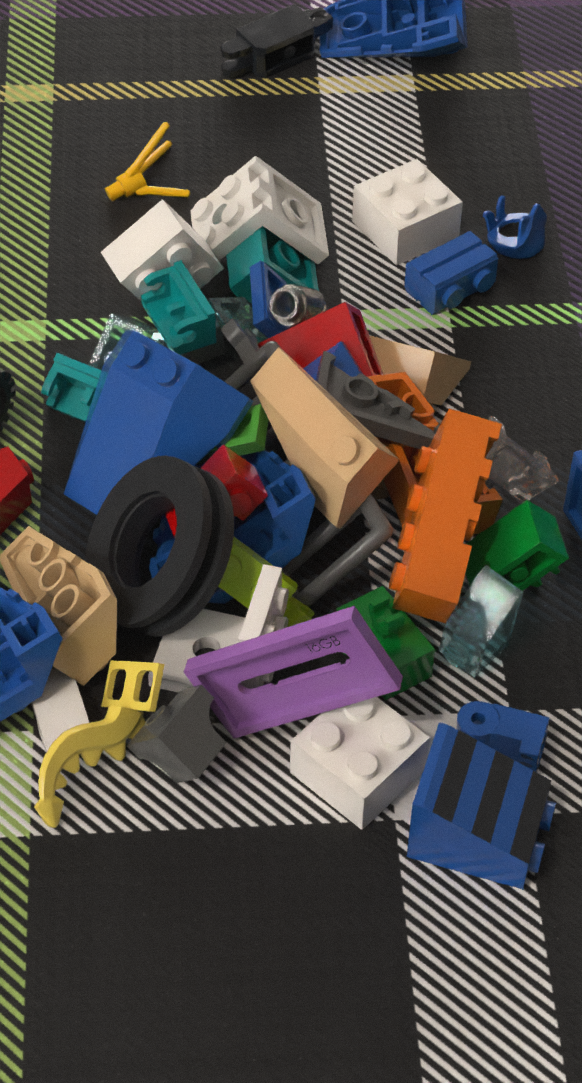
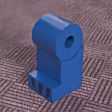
M473 701L460 708L457 715L456 729L537 772L546 744L550 717L495 703Z

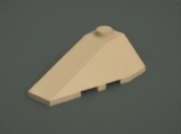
M293 317L291 325L295 326L306 320ZM370 336L383 374L406 372L426 400L432 404L442 405L470 369L471 361Z
M278 347L250 382L290 465L293 464L300 468L305 475L316 498L314 506L336 528L341 529L397 464L399 459L283 349Z
M28 526L0 554V563L12 589L18 592L24 601L30 604L36 602L43 606L62 636L53 667L72 679L75 678L78 683L84 686L97 672L104 669L108 661L116 654L117 598L102 571Z

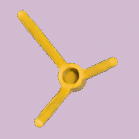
M162 123L135 162L125 173L116 177L117 182L105 188L112 202L123 195L128 198L135 193L137 196H190L189 190L148 186L142 175L171 147L172 143L167 140L152 153L168 130L169 123Z

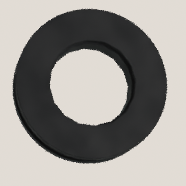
M157 456L141 462L128 471L113 487L93 523L86 547L85 562L102 571L117 598L118 626L146 636H164L187 625L206 606L222 580L233 545L234 512L226 487L210 472L192 466L188 462L173 456ZM175 507L177 527L175 541L168 559L156 576L142 586L139 566L142 548L149 531L163 514Z

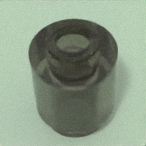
M286 284L272 294L269 308L272 316L279 324L293 327L325 312L326 301L323 295L314 288Z

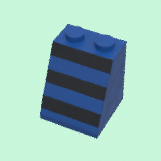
M439 722L412 804L407 857L523 890L528 871L538 873L545 844L536 842L539 830L549 832L556 802L547 800L551 780L448 724Z

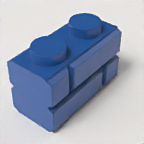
M468 231L406 263L404 287L406 292L416 301H420L421 306L431 315L446 307L449 309L455 308L465 297L477 291L485 292L496 282L497 253L486 244L483 245L481 239L471 231Z

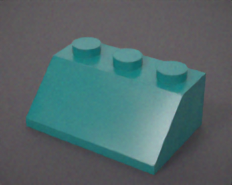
M261 226L226 255L229 287L240 299H246L252 303L250 266L261 260L286 281L288 306L315 305L320 301L315 262L264 226Z

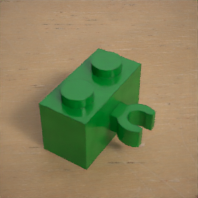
M528 500L513 508L500 520L466 543L472 546L466 576L471 592L498 606H502L530 585L534 587L541 586V578L549 572L557 575L560 572L558 566L569 559L556 517Z
M381 586L336 608V611L355 606L403 676L400 690L381 695L386 701L432 677L435 648L405 612L392 608L394 598L384 586Z

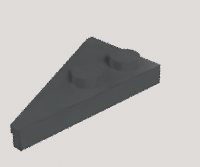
M323 352L318 366L316 381L375 437L384 438L420 449L421 446L429 447L440 426L439 424L434 428V431L412 417L415 408L388 390L378 387L362 373L354 377L349 376L334 366L336 356L330 352Z

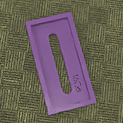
M355 606L187 660L183 671L194 687L202 685L214 697L210 708L234 739L400 690L403 678ZM335 652H343L350 657V659L346 660L345 664L338 662L279 680L276 685L270 683L250 689L240 683Z

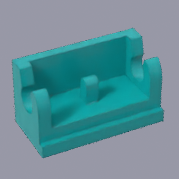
M181 260L174 262V266L152 272L144 278L147 286H154L160 282L163 283L157 290H150L141 295V304L170 350L181 355L216 343L215 311Z
M56 353L53 359L54 363L41 390L42 394L49 396L46 405L58 412L86 422L101 370Z

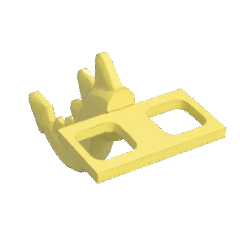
M110 660L101 706L108 708L104 719L80 724L64 731L51 744L43 758L38 781L40 799L34 808L47 826L56 828L59 824L64 801L55 795V790L64 788L67 785V780L60 772L64 769L70 773H77L80 769L79 754L86 765L92 767L98 764L103 750L117 761L125 758L126 739H133L145 724L144 713L140 711L156 712L165 664ZM119 670H125L126 678L123 694L119 700H113L112 694L116 675ZM146 672H153L149 699L146 702H140L139 694L143 675Z

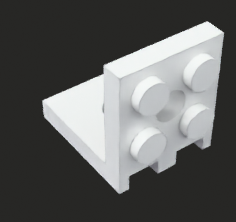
M257 156L253 157L236 173L227 176L217 189L206 198L200 199L191 210L192 228L206 241L219 261L261 226L267 228L316 264L321 263L329 256L321 203Z
M263 564L246 617L202 609L187 625L173 633L162 636L153 663L165 664L160 689L179 693V691L194 687L183 671L187 660L196 657L195 653L202 648L218 650L288 627V618L283 617L287 606L289 590L282 588V568ZM153 672L148 674L149 686H152ZM274 672L240 683L246 688H257L263 686L264 681L271 682Z

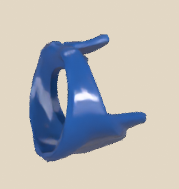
M501 195L497 201L496 218L492 211L483 212L488 231V242L499 254L515 259H527L543 249L545 245L547 215L540 204L536 203L529 214H505V196ZM519 222L517 237H506L499 233L503 226Z

